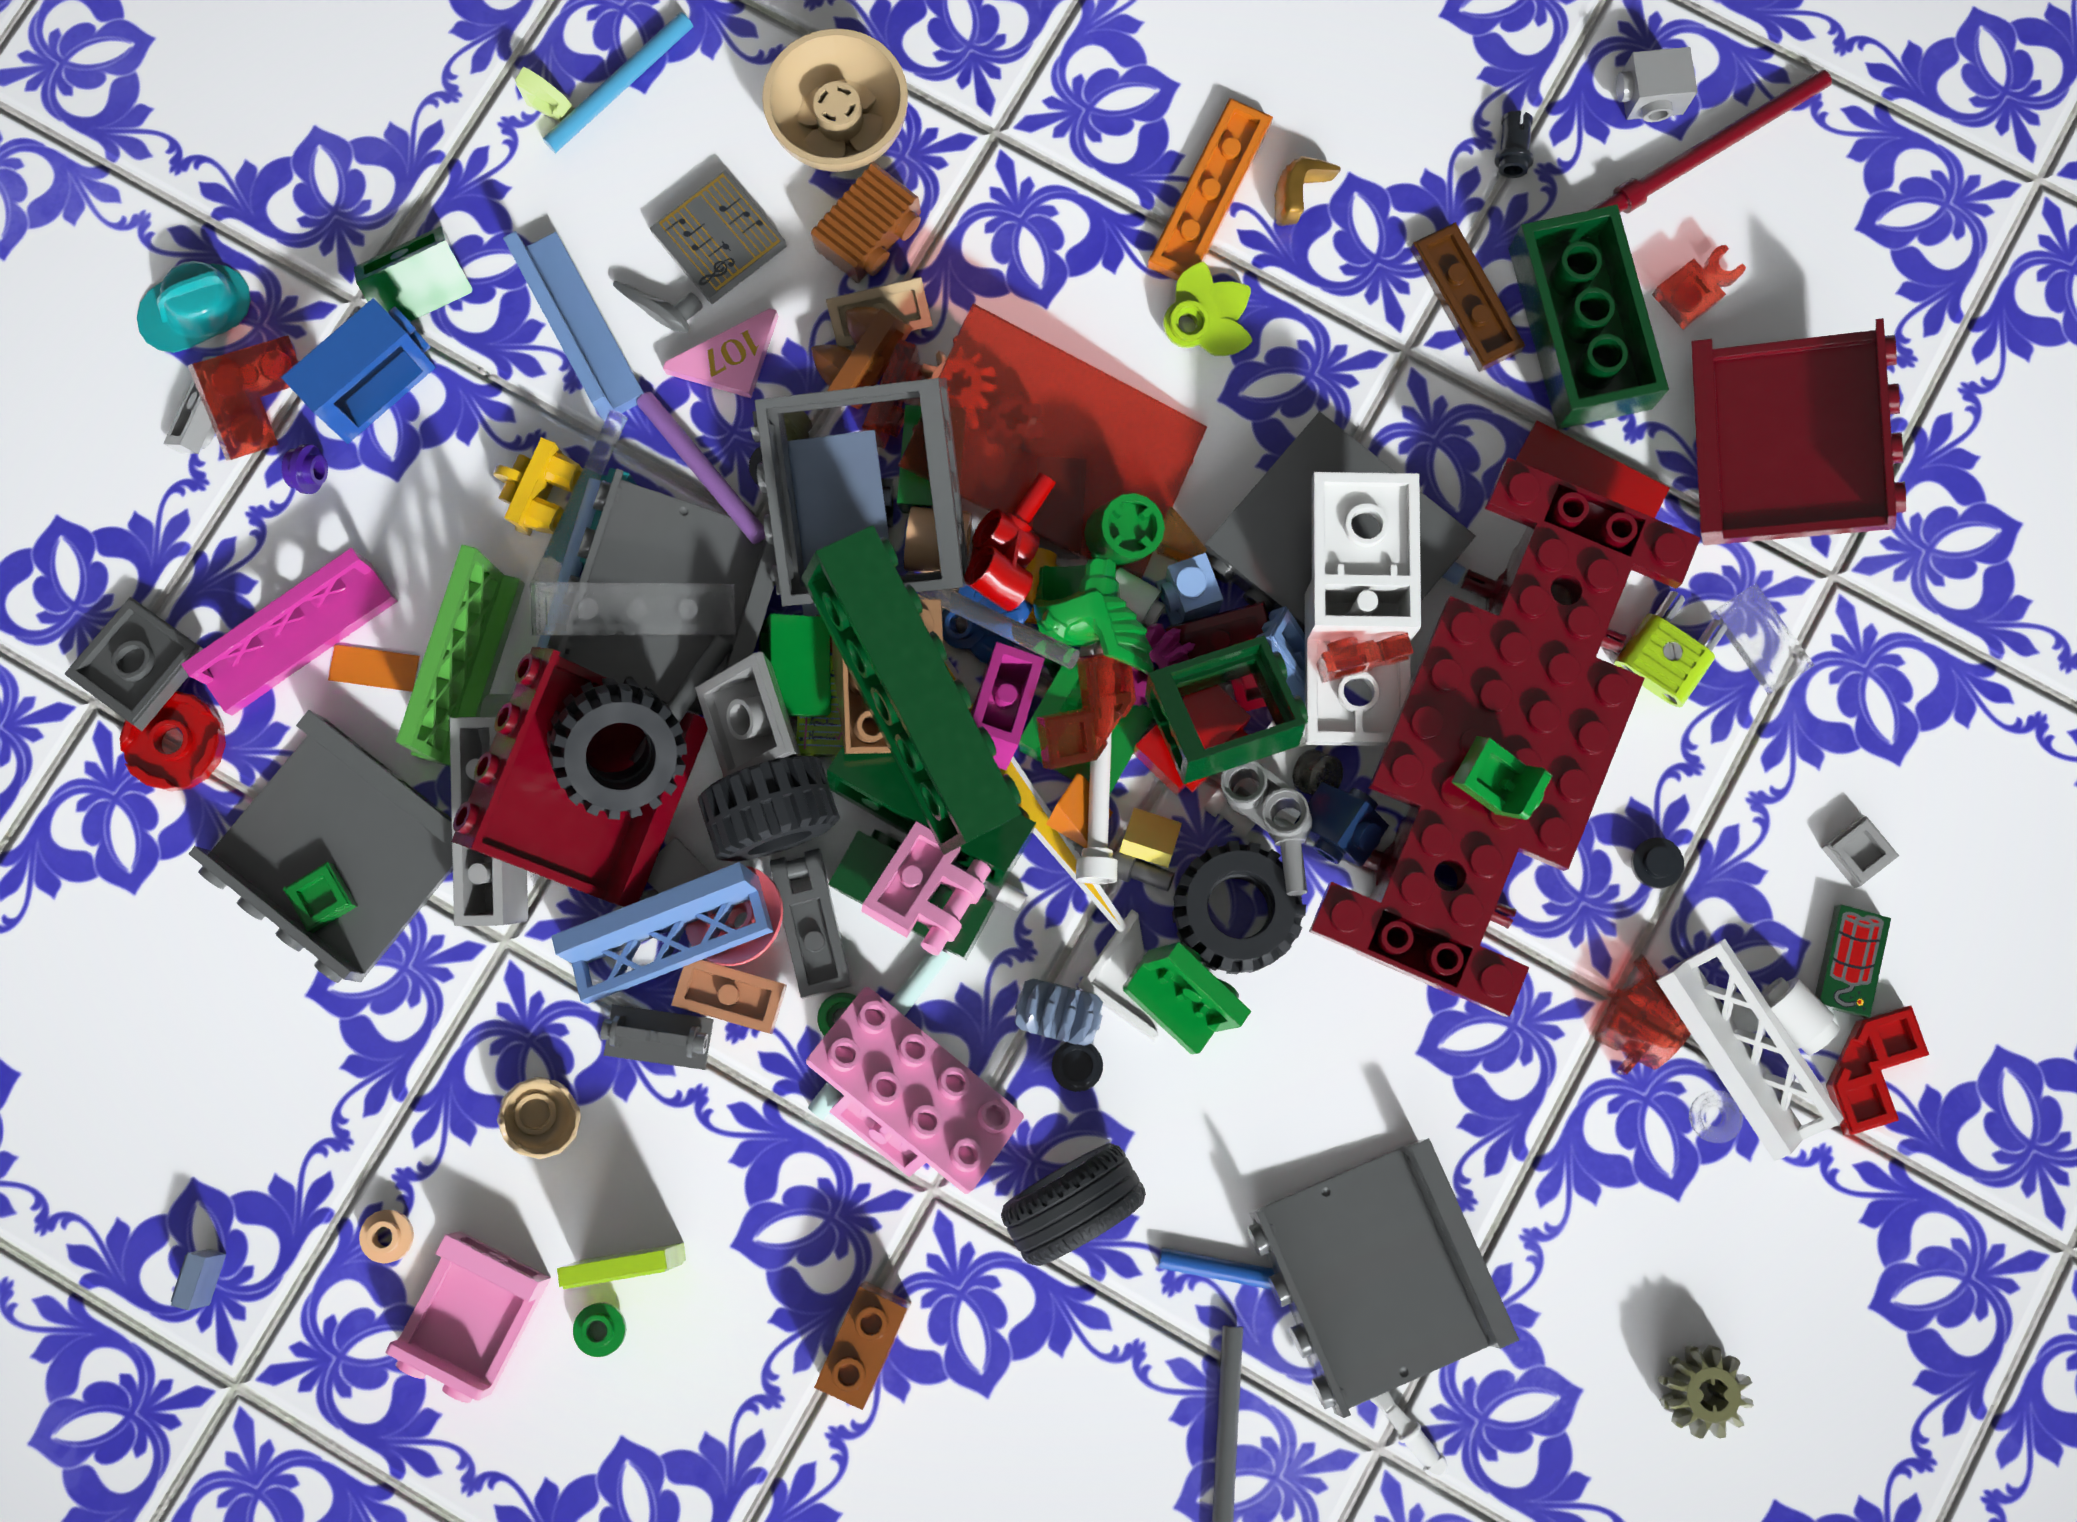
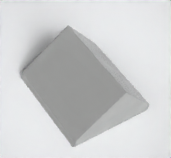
M763 652L753 653L695 687L723 777L763 762L790 756H801L773 666Z

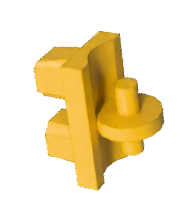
M541 437L531 459L525 455L518 454L512 468L503 465L496 466L493 475L505 483L498 498L510 504L504 518L515 525L516 531L531 536L533 530L556 535L564 519L565 510L561 506L547 501L553 486L574 493L584 476V470L578 463L565 456L555 442Z

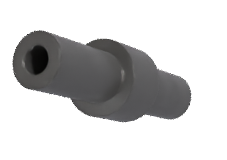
M1076 843L1074 850L1082 857V849L1084 847ZM1118 847L1117 851L1113 850V859L1118 860V879L1129 882L1132 878L1161 890L1169 891L1175 876L1174 872L1119 852L1121 847Z

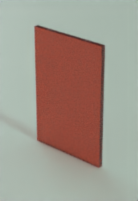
M974 303L970 306L958 335L953 339V346L938 377L947 379L960 496L989 512L999 508L1005 513L1007 511L1012 513L1037 474L1042 472L1054 480L1056 484L1030 522L1031 531L1039 537L1087 561L1092 559L1085 541L1084 531L1086 522L1094 510L1120 495L1136 493L1149 498L1162 513L1165 526L1189 468L1194 463L1195 454L1207 429L1206 425ZM921 414L917 425L912 429L913 434L898 466L930 481ZM1154 552L1128 565L1117 566L1116 571L1119 568H1123L1142 579Z

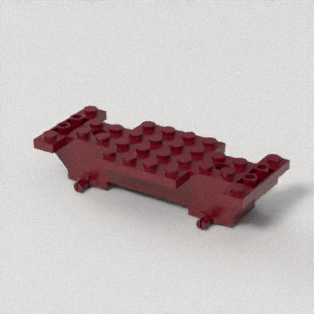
M1508 457L1502 465L1485 509L1525 525L1527 528L1518 545L1513 549L1505 571L1496 580L1468 568L1460 588L1487 598L1486 610L1453 596L1446 600L1368 787L1410 805L1406 817L1401 820L1393 842L1383 852L1374 849L1363 865L1375 871L1374 888L1370 898L1330 882L1309 929L1310 933L1352 950L1362 957L1504 1017H1510L1530 967L1482 947L1480 944L1490 921L1509 929L1513 922V919L1510 918L1516 915L1517 909L1499 903L1498 900L1517 852L1562 871L1569 869L1645 677L1596 657L1600 646L1615 652V654H1619L1624 646L1623 642L1626 641V634L1608 627L1627 579L1632 570L1675 589L1683 584L1701 537ZM1557 584L1565 587L1571 595V605L1558 603L1552 596L1551 585ZM1476 736L1491 738L1525 765L1542 767L1552 774V778L1544 791L1542 802L1527 820L1496 815L1452 783ZM1438 864L1449 865L1456 872L1458 880L1453 891L1443 890L1436 883L1434 872Z

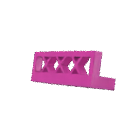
M351 547L181 665L189 677L206 684L223 711L233 716L398 601L372 563Z

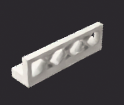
M1726 939L1675 964L1657 980V983L1774 1162L1791 1155L1803 1140L1841 1123L1844 1118ZM1718 957L1729 974L1727 989L1709 984L1698 966ZM1733 1004L1753 1010L1759 1020L1756 1034L1737 1027L1731 1018ZM1763 1048L1782 1054L1789 1065L1786 1079L1767 1073L1760 1062ZM1792 1093L1812 1100L1822 1117L1801 1125L1790 1108Z

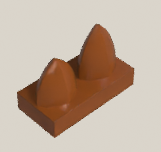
M856 307L845 312L848 332L856 344L854 350L831 344L811 347L816 369L824 382L829 386L827 391L875 386L913 327L883 308L879 310L872 307ZM863 404L850 406L860 410Z

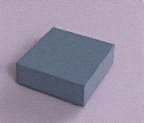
M211 1249L186 1254L170 1301L172 1302L171 1306L185 1310L209 1306L226 1254Z

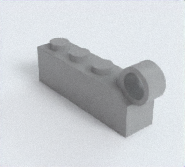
M512 694L487 695L482 702L480 717L450 718L452 838L455 833L453 829L455 815L459 807L469 800L476 783L474 780L475 767L480 757L485 752H489L497 733L494 728L497 714L502 706L510 701ZM452 842L454 926H504L528 921L527 871Z

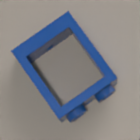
M372 298L281 378L316 416L349 444L436 367L424 354L431 348L430 345L416 331L408 319L395 306L387 312Z

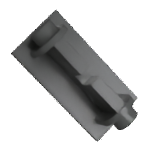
M612 1004L610 1019H604L601 1027V1039L606 1040L603 1056L706 1070L714 1019Z

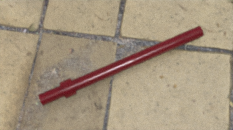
M1824 69L1819 70L1638 180L1631 178L1614 188L1612 196L1589 210L1618 204L1620 213H1631L1644 205L1649 195L1830 87L1832 84L1830 74Z

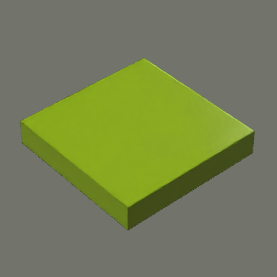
M684 1242L583 1259L558 1267L559 1287L569 1289L669 1271L684 1264V1261H686Z

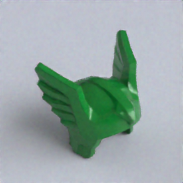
M1092 558L1088 560L1086 565L1065 567L1045 565L1040 567L1039 584L1036 599L1033 600V609L1041 639L1042 657L1045 658L1043 664L1048 669L1053 680L1066 659V645L1083 647L1095 644L1100 641L1105 656L1121 661L1147 675L1149 672L1154 671V666L1149 656L1153 649L1145 636L1147 629L1136 619L1137 614L1126 606V601L1120 598L1119 582L1116 580V561L1109 558Z

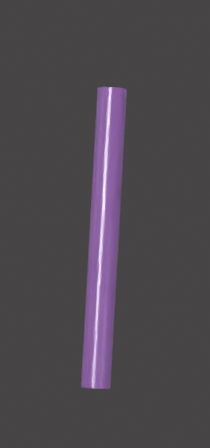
M652 392L642 394L637 400L638 407L751 543L756 544L766 537L762 523Z

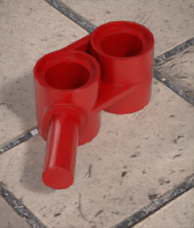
M1042 472L1037 474L1012 513L1008 511L1005 513L999 508L991 510L980 521L972 537L973 547L964 581L966 585L1005 611H1011L1018 607L1027 597L1032 587L1033 575L1025 568L1035 557L1040 545V538L1031 531L1032 527L1029 524L1056 484L1054 480Z

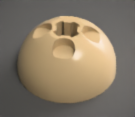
M825 29L812 32L795 40L776 57L764 81L762 102L765 118L771 132L779 144L792 157L818 170L844 172L855 170L874 162L892 146L905 121L908 107V90L905 75L899 62L882 43L854 30Z

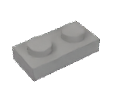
M222 356L203 357L164 440V445L180 453L199 454L200 449H205L211 443L217 430V424L213 421L221 405H226L235 393L237 380L234 379L239 365Z

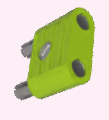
M1670 591L1656 613H1648L1615 660L1614 665L1645 677L1642 684L1644 688L1668 704L1680 708L1683 707L1714 661L1715 655L1712 651L1726 632L1727 626L1723 623L1718 627L1721 621L1713 619L1699 640L1696 641L1670 623L1685 602V598L1682 595L1676 599L1665 617L1662 618L1678 595V592Z

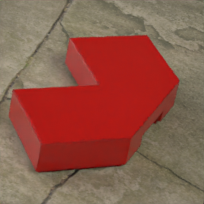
M1912 1005L1899 1007L1855 1022L1826 1083L1830 1099L1844 1118L1840 1123L1843 1135L1851 1136L1899 1121L1881 1070L1930 1055Z

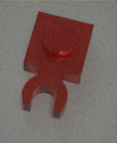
M1727 245L1717 247L1705 261L1704 267L1693 258L1657 286L1652 293L1653 297L1683 330L1725 297L1726 293L1720 287L1733 285L1744 273L1746 267L1743 263L1732 271H1726L1720 267L1719 260L1729 250Z
M1408 633L1388 637L1377 642L1370 640L1358 643L1357 637H1348L1329 643L1327 645L1328 651L1321 654L1316 665L1321 683L1372 671L1374 667L1406 661L1409 659L1408 655L1414 652Z

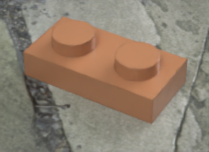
M700 960L683 967L671 1005L773 1034L787 985Z

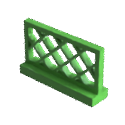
M463 544L460 547L396 739L397 743L412 751L411 755L416 758L451 767L450 718L480 717L482 702L490 693L525 586L521 579L504 575L474 547Z

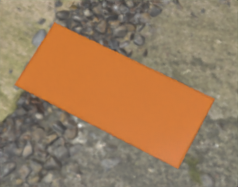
M335 644L328 681L412 692L420 656Z

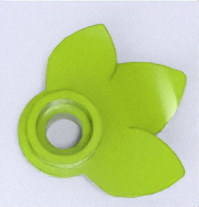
M1205 262L1191 266L1182 273L1176 283L1175 302L1167 309L1163 318L1165 335L1178 347L1194 348L1200 346L1214 356H1228L1244 350L1252 343V338L1247 330L1236 321L1247 306L1251 288L1248 285L1232 281L1213 283L1211 272ZM1184 316L1190 317L1195 323L1194 331L1184 332L1179 327V318Z

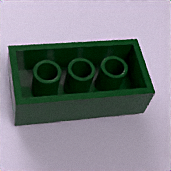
M1618 204L1521 224L1508 249L1557 430L1652 410L1669 391Z

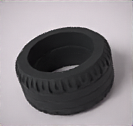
M1107 1143L1076 1158L1032 1184L1003 1205L1001 1212L1002 1222L1007 1227V1231L1014 1240L1018 1251H1021L1022 1258L1028 1264L1041 1266L1070 1253L1111 1229L1143 1205L1146 1195L1144 1185L1140 1182L1137 1173L1133 1170V1166L1129 1159L1125 1157L1126 1154L1120 1146Z

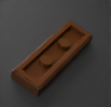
M1455 222L1413 242L1410 250L1477 370L1481 372L1522 352L1526 345L1457 223Z

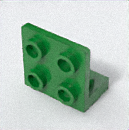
M1069 653L1024 730L1019 742V750L1070 780H1073L1075 775L1080 773L1090 783L1093 676L1086 673L1087 662ZM1114 688L1110 794L1130 761L1135 745L1143 738L1154 718L1149 707L1143 704L1140 706L1132 705V698Z

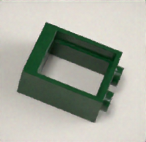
M1265 635L1148 673L1145 698L1183 785L1299 746L1305 725L1308 724V713L1302 698L1299 695H1292L1286 682L1288 675L1284 659L1278 651L1272 652ZM1252 674L1276 726L1204 749L1182 700V696Z

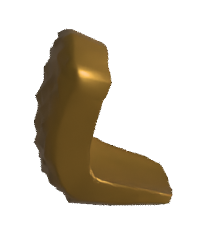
M1305 156L1294 159L1291 164L1286 165L1274 194L1276 224L1278 226L1297 224L1304 211L1303 184L1332 181L1341 171L1340 166Z

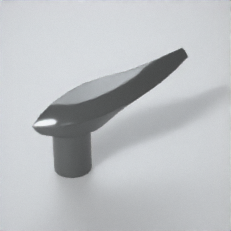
M618 281L613 282V286L620 293L639 306L654 320L673 331L688 333L690 326L687 320L703 308L699 298L692 292L673 306L665 300L645 294L630 285Z

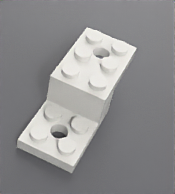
M1314 472L1312 476V580L1305 593V707L1308 713V724L1305 725V745L1386 746L1411 687V640L1421 628L1419 473ZM1361 514L1374 517L1380 527L1379 534L1371 539L1359 537L1352 529V519ZM1352 680L1366 683L1372 693L1370 703L1365 706H1355L1349 703L1344 695L1345 684Z

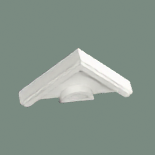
M1132 909L1124 919L1128 927L1121 933L1118 930L1114 933L1077 987L1080 990L1098 995L1103 1001L1105 1008L1152 1042H1155L1159 1036L1156 1021L1123 991L1124 983L1145 956L1139 915Z

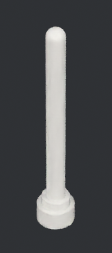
M1100 643L1094 649L1087 848L1082 849V857L1077 858L1076 881L1092 884H1109L1117 882L1118 860L1113 859V850L1108 848L1113 671L1111 670L1114 668V659L1103 654Z

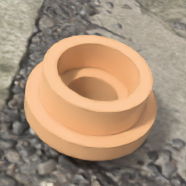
M381 1210L369 1216L363 1223L359 1235L360 1246L364 1254L372 1261L391 1263L401 1259L408 1253L413 1243L414 1230L410 1220L403 1213L396 1210ZM382 1227H387L392 1232V1241L387 1247L381 1245L378 1241V1232Z

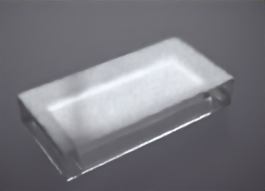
M1757 583L1710 613L1714 619L1721 621L1719 626L1723 623L1726 624L1727 630L1724 634L1768 695L1814 666L1812 660Z

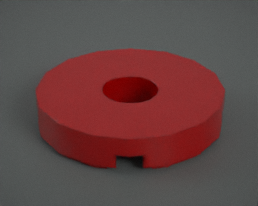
M176 691L143 731L125 720L119 738L120 750L124 752V758L127 762L125 765L130 774L147 786L170 792L191 789L208 779L221 763L226 746L224 724L216 710L199 697ZM179 728L183 734V743L176 752L166 754L162 748L163 737L171 729Z

